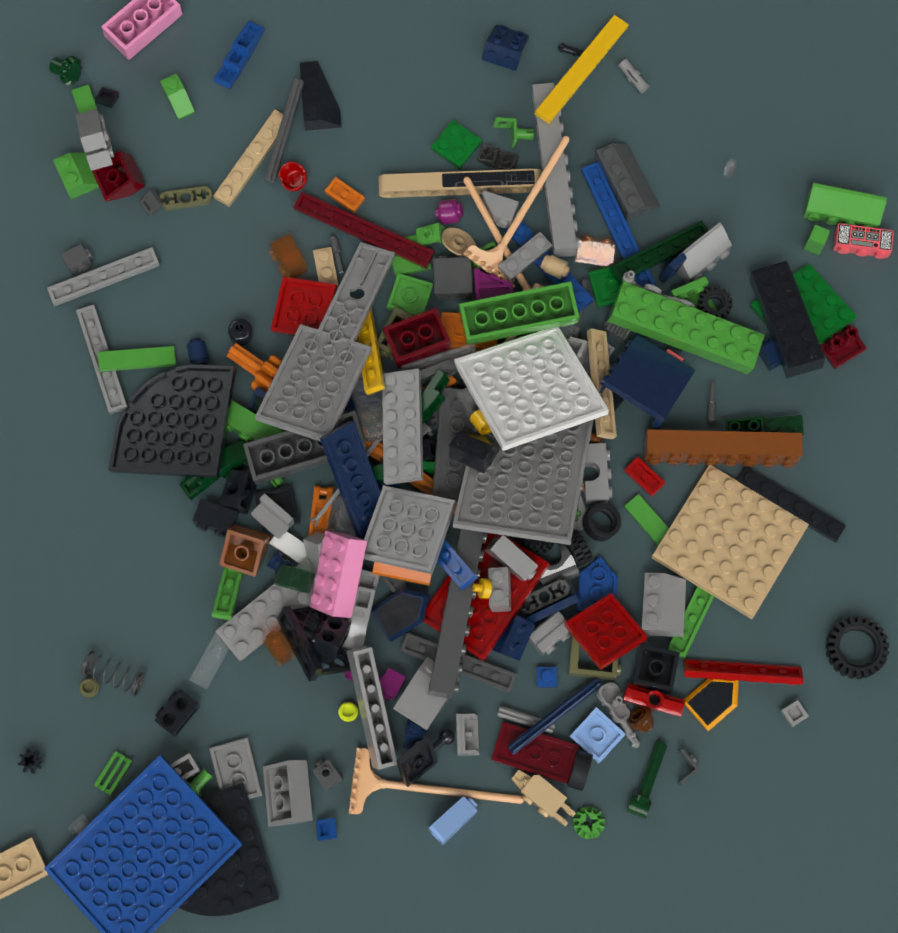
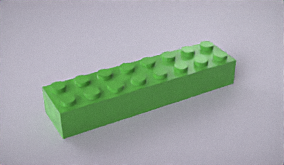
M625 281L618 289L607 321L747 375L755 367L765 336L759 332Z

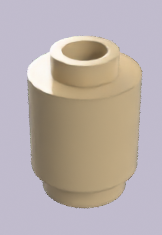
M546 255L541 264V269L545 273L558 279L566 277L570 270L567 261L553 255Z

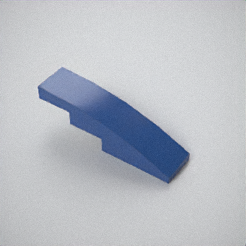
M248 21L232 43V49L223 60V66L214 77L215 83L231 89L265 31L264 27Z

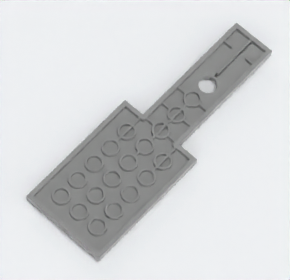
M360 242L319 329L300 324L257 411L256 421L320 441L319 438L336 429L372 351L371 346L358 343L356 339L395 259V252ZM361 289L364 291V296L360 299H354L350 296V292Z

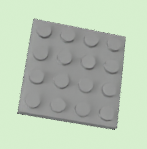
M383 485L364 538L367 541L364 559L433 574L457 504L456 501Z

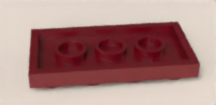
M502 722L491 761L568 784L579 745L540 734L513 755L508 750V745L528 729Z

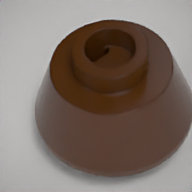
M639 707L630 714L628 725L631 729L643 733L653 728L654 718L648 707Z

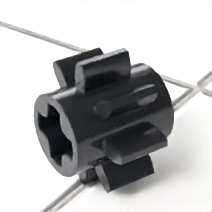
M27 749L25 755H19L22 760L18 765L24 766V773L30 770L32 774H35L37 768L42 769L40 761H43L44 758L37 757L39 751L36 750L32 754L31 750ZM29 758L35 761L33 765L27 762Z

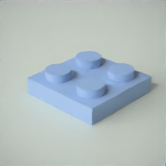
M596 707L570 735V738L586 753L592 754V759L599 764L626 734Z

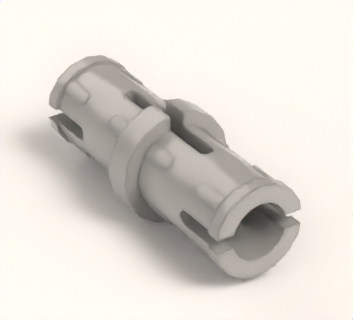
M624 59L618 67L628 77L627 80L632 82L641 94L644 93L650 86L640 76L639 70H635L629 60Z

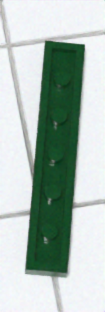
M700 221L610 266L609 270L616 282L620 284L626 272L634 271L636 276L682 253L709 230L704 222Z

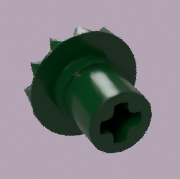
M69 56L65 60L56 57L51 60L49 69L51 73L59 75L64 84L74 85L75 81H79L78 77L81 75V60L75 56Z

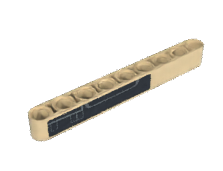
M512 169L383 174L378 177L379 196L395 198L471 195L463 181L465 177L471 179L478 194H482L483 191L494 194L530 193L542 170Z

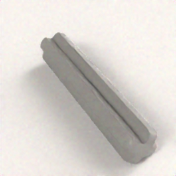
M500 706L498 711V717L532 727L541 720V718ZM555 723L544 732L553 733Z

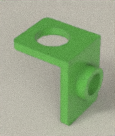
M440 223L417 228V243L422 246L435 242L443 244L441 238L442 231L447 228Z

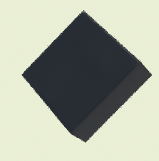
M102 87L95 97V103L113 108L119 98V92Z

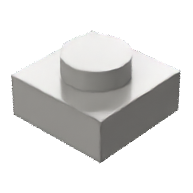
M798 700L780 711L791 728L809 717Z

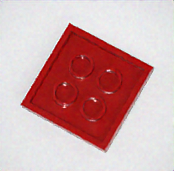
M283 277L271 331L295 336L300 324L318 330L338 286L336 284Z
M612 593L572 617L564 624L565 628L600 670L642 644L648 638Z

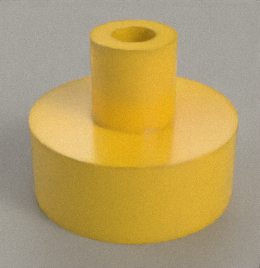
M481 578L478 584L472 585V591L477 592L479 598L488 599L492 592L491 580Z

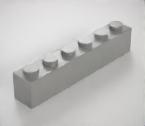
M364 646L348 650V660L372 767L383 769L397 765L372 647Z

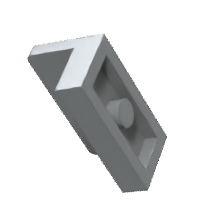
M264 493L259 499L260 504L252 511L251 516L277 539H280L294 524V519Z

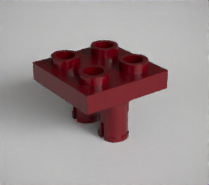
M850 324L820 345L823 354L834 370L867 350L858 336V329Z

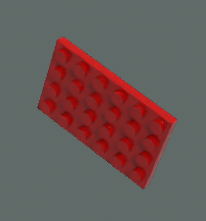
M488 533L486 543H482L481 550L486 547L495 535L499 534ZM510 538L508 539L538 565L535 569L537 572L530 580L527 579L526 581H521L511 573V611L492 612L489 607V598H479L477 593L475 599H471L470 606H474L471 618L468 617L467 625H470L468 637L464 636L463 644H467L466 650L482 661H485L550 566L548 562ZM485 551L482 562H478L477 568L481 569L479 580L481 578L489 579L488 568L504 567ZM450 576L446 578L425 611L424 623L439 633Z

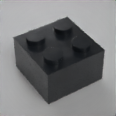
M641 644L638 648L631 685L670 694L673 691L680 652Z

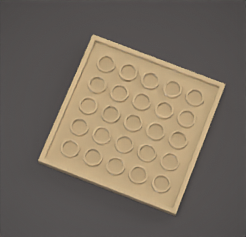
M709 465L651 558L748 618L753 619L809 524L714 466Z

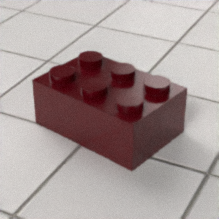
M437 308L383 328V336L397 369L450 349L451 341Z

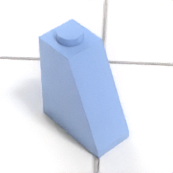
M463 796L429 827V832L443 846L477 813V804L470 797L466 799Z

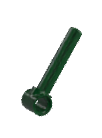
M656 742L638 794H634L627 809L628 813L646 819L652 803L649 796L667 749V744L664 742Z

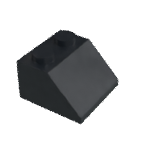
M469 428L460 430L449 445L450 459L481 473H485L501 449L496 440L481 435Z

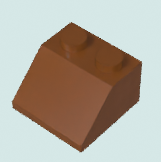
M234 524L227 530L219 566L256 577L267 553L271 535Z

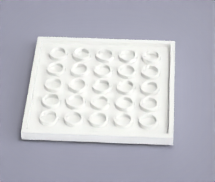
M559 327L538 331L454 359V364L502 451L608 415L609 409Z

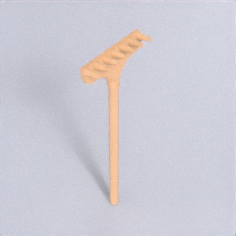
M564 136L501 242L495 248L485 251L475 245H470L463 253L487 273L495 275L501 280L509 281L498 269V265L503 262L506 246L570 140L568 136Z
M465 177L463 181L497 244L500 243L503 237L471 179ZM506 246L507 248L504 251L506 259L512 255L508 246ZM522 272L516 276L522 291L532 289Z
M356 749L349 814L362 813L366 798L372 792L385 788L458 797L464 796L466 798L517 804L524 802L521 798L522 796L416 783H412L407 787L403 782L382 779L376 775L370 767L368 749Z

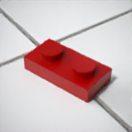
M639 457L624 470L651 497L666 483Z

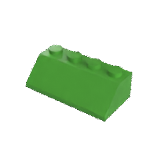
M813 183L806 198L803 218H808L810 221H823L829 225L841 223L878 228L887 197Z

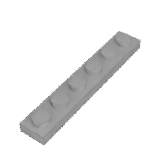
M153 247L47 287L53 305L58 306L160 265Z
M93 304L78 309L76 312L108 412L113 414L125 410L127 404L116 371L99 372L97 353L109 351L96 308Z

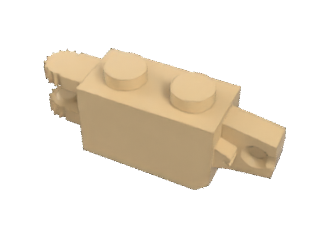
M518 770L511 780L521 790L520 793L523 795L521 798L527 804L531 805L533 803L538 807L537 812L543 817H553L566 827L568 822L556 813L561 807L572 817L576 814L564 803L567 797L540 775L530 777Z

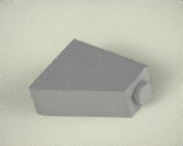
M495 535L483 549L502 566L508 567L509 571L521 581L530 580L537 572L535 569L538 565L504 535Z

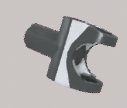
M565 544L558 545L561 553L560 562L549 566L539 580L542 588L558 580H567L571 584V579L580 576L574 558ZM559 584L560 588L555 590L556 593H565L566 586ZM573 586L572 591L569 595L575 593Z

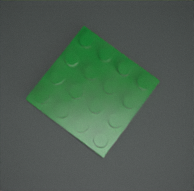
M810 263L793 274L820 345L857 320V315ZM755 300L750 304V308L766 325L759 304Z

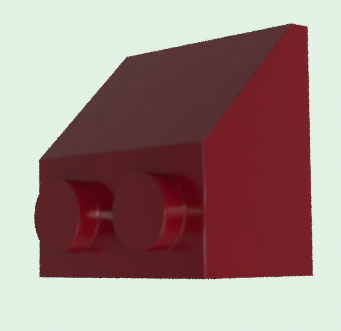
M120 150L111 158L113 165L92 170L101 193L107 202L132 196L146 186L133 156Z

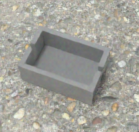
M97 109L76 114L80 139L85 153L87 152L86 157L91 171L113 165L111 158L114 157L103 115H99Z

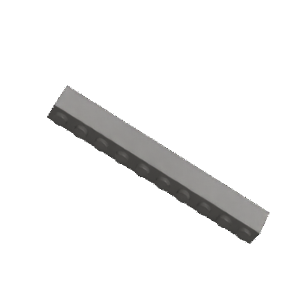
M554 83L532 85L534 113L555 88ZM561 111L550 124H547L534 114L542 171L562 140L561 133L564 132L563 122H559ZM564 151L544 183L553 256L556 257L576 256V251L580 248L579 237H575L577 221H573L575 206L570 201V198H573L572 187L568 186L570 171H566L568 156L564 154Z

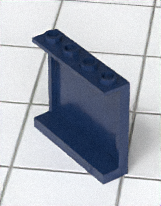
M637 334L634 340L630 339L624 348L626 352L621 351L616 359L618 364L614 362L609 369L610 376L607 374L604 376L600 383L603 387L599 393L602 394L605 388H608L656 418L652 426L659 429L695 370Z

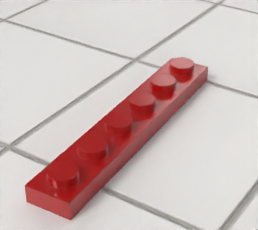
M684 659L683 661L684 677L803 685L802 667Z

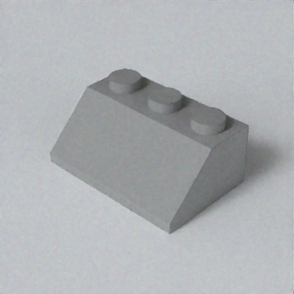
M720 222L683 251L687 259L677 274L686 284L702 278V274L706 270L708 272L717 265V261L720 259L723 261L730 255L732 244Z
M645 573L642 630L647 636L684 637L686 579L666 573Z
M288 760L263 766L268 827L313 821L307 760Z

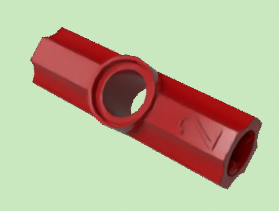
M627 684L623 701L677 717H681L685 705V700L662 694L657 690L652 691L631 684ZM656 696L659 699V704L652 705L649 702V697Z

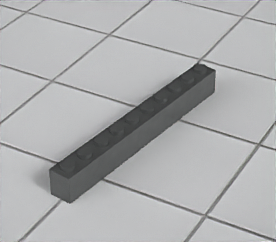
M460 529L455 552L478 577L476 580H479L481 569L477 567L478 562H482L484 550H481L482 543H486L488 533ZM450 577L428 695L452 699L453 695L458 693L459 682H456L457 675H461L463 663H460L461 655L464 656L467 644H463L464 636L468 637L470 630L467 620L473 614L474 606L470 605L471 599H475L477 593L472 591V585L475 581L462 591Z

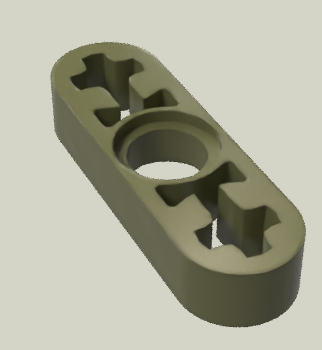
M206 186L166 191L159 196L164 203L161 207L164 210L208 205L213 200L212 191ZM204 192L207 195L206 199H202V193ZM188 194L191 196V199L188 202H182L181 197ZM166 198L170 199L169 204L164 202Z

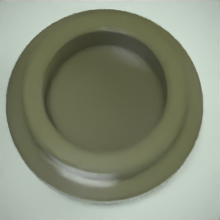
M93 678L84 679L79 686L80 693L86 698L96 696L100 689L99 683Z

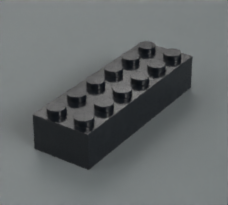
M784 261L752 270L750 283L786 378L823 368L825 357L788 262Z

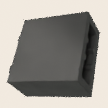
M463 255L456 258H448L446 256L433 258L434 299H472L471 260Z

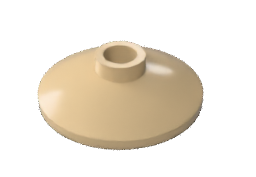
M447 228L442 233L443 244L456 255L465 256L463 253L470 245L476 246L474 239L461 229Z

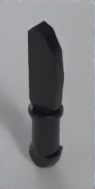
M565 44L558 46L560 52L573 56H581L584 52L577 47L574 48Z

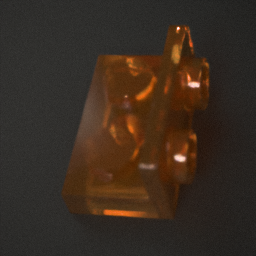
M583 236L582 239H579L580 248L577 249L575 262L607 267L613 265L616 244L612 243L611 239L601 238V241H594V237Z

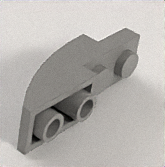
M361 570L352 618L348 620L351 622V627L343 648L356 649L363 647L380 575Z

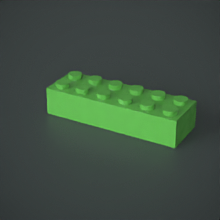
M571 282L460 303L458 309L466 346L577 324L579 321V313Z

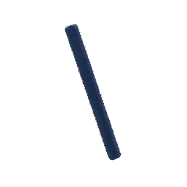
M595 677L511 742L507 747L513 755L588 698L602 686L599 678Z

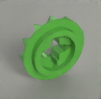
M583 807L574 815L573 827L580 837L593 839L598 837L604 830L605 818L601 811L596 808ZM586 814H588L590 820H597V822L592 824V831H590L588 825H581L586 821Z

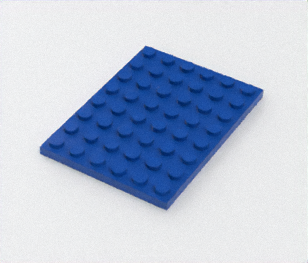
M159 755L44 870L101 933H153L244 843L162 755Z

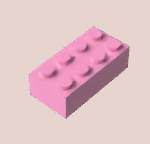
M132 0L101 27L104 36L130 60L181 17L182 11L180 4L176 0Z
M325 531L310 607L333 617L352 618L367 541L343 532Z

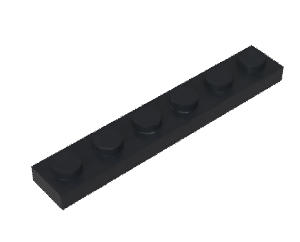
M747 466L737 480L739 483L808 523L809 528L835 543L846 527L845 524Z

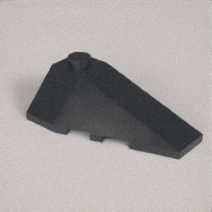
M318 61L300 63L301 80L304 81L302 105L305 131L342 128L340 108Z

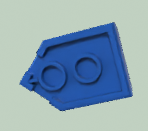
M599 556L579 573L578 591L582 597L577 602V612H582L610 593L617 598L618 576L605 563L604 559Z

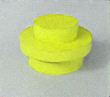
M352 702L343 703L338 710L339 717L345 722L355 720L358 716L357 706Z

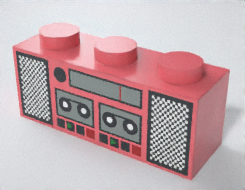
M838 223L834 231L833 251H838L840 254L854 253L861 257L869 255L875 256L877 259H885L892 252L894 231Z

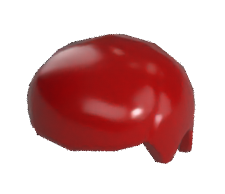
M295 161L285 163L278 172L281 185L291 192L301 190L305 187L308 180L304 167Z

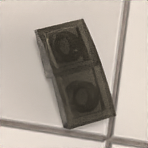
M482 144L477 162L498 170H512L516 168L519 156L515 153L501 151L496 146Z

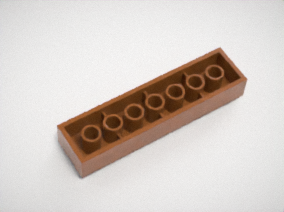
M647 429L643 440V462H648L650 465L667 462L668 465L687 463L689 466H695L698 463H706V466L725 464V466L732 467L736 466V464H744L745 467H754L756 465L774 467L775 465H782L784 468H791L803 456L802 433Z

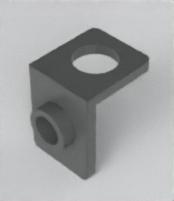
M683 748L678 753L693 771L678 783L679 785L700 770L696 765L697 761L691 753L687 754Z

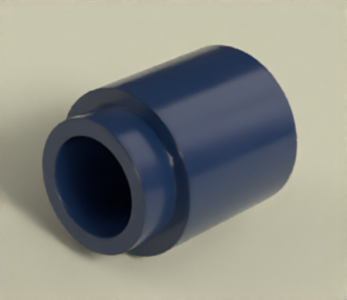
M200 338L191 339L190 343L186 345L190 363L193 365H207L209 357L205 341Z

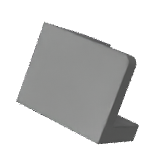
M570 336L568 339L569 345L581 365L584 366L589 354L588 343L586 340Z

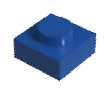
M537 667V688H557V667Z
M336 818L316 821L318 841L337 839Z

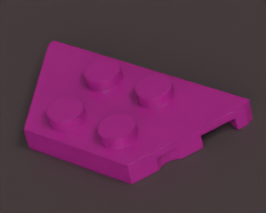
M474 268L476 300L513 293L512 282L501 280L495 275H489L481 272L478 268Z

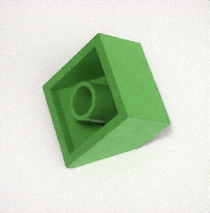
M70 152L53 159L70 199L99 188L86 157L87 153Z

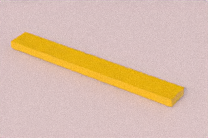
M614 15L534 114L547 124H550L626 31L629 24Z

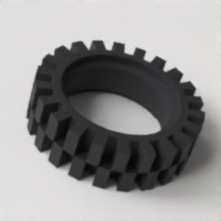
M860 616L857 618L849 617L837 624L830 631L826 640L827 644L825 645V649H827L826 656L830 658L828 662L830 665H834V670L836 672L840 671L842 676H849L848 678L850 679L867 678L879 671L887 661L886 658L889 655L888 648L890 647L889 643L886 642V639H888L887 635L882 633L884 631L882 627L878 628V624L875 621L872 623L869 618L862 619ZM855 630L861 631L872 639L875 653L869 663L859 666L853 665L844 659L840 651V641L845 633Z

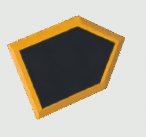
M708 678L684 699L687 709L707 731L712 729L737 707L738 680H712Z

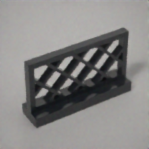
M291 606L283 607L277 620L309 682L316 681L318 676L351 671L348 656L343 647L337 656V659L344 663V666H341L330 659L315 654L311 646L313 645L312 640L315 633L319 634L318 629L321 622L327 620L325 613L311 607L292 609ZM317 612L320 620L310 616V613ZM296 615L304 618V622L299 621ZM307 620L317 625L316 629L306 624ZM303 629L313 634L312 638L306 636ZM320 661L329 665V668L323 669Z

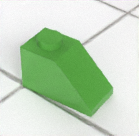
M177 74L160 81L162 90L178 120L195 113Z

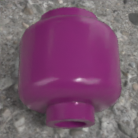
M456 199L440 201L438 208L435 209L436 218L440 219L444 225L458 223L464 215L461 202L458 203Z

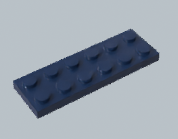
M348 421L319 439L355 534L358 538L364 540L380 496V490L354 421Z

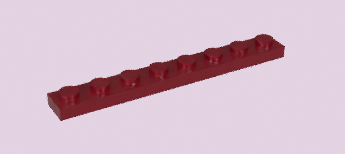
M304 192L300 193L293 207L295 211L373 246L395 252L396 256L425 269L428 268L435 254L433 250Z

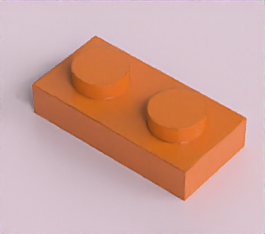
M337 177L324 190L326 195L352 213H355L365 201L363 195Z

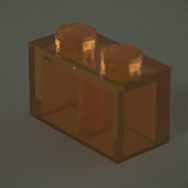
M290 234L270 243L271 251H269V254L273 261L278 262L279 266L277 268L282 277L296 278L308 271L307 264Z
M272 631L265 636L266 639L263 642L278 667L295 657L292 648L281 631Z

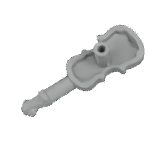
M612 682L604 684L597 690L598 699L602 702V705L608 707L612 720L615 723H620L627 738L632 742V747L638 748L640 741L637 740L635 732L628 725L627 719L630 716V711L626 704L623 703L621 697L623 694L620 692L617 684Z

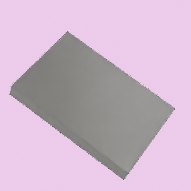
M248 737L209 748L219 790L244 783L249 800L263 796Z

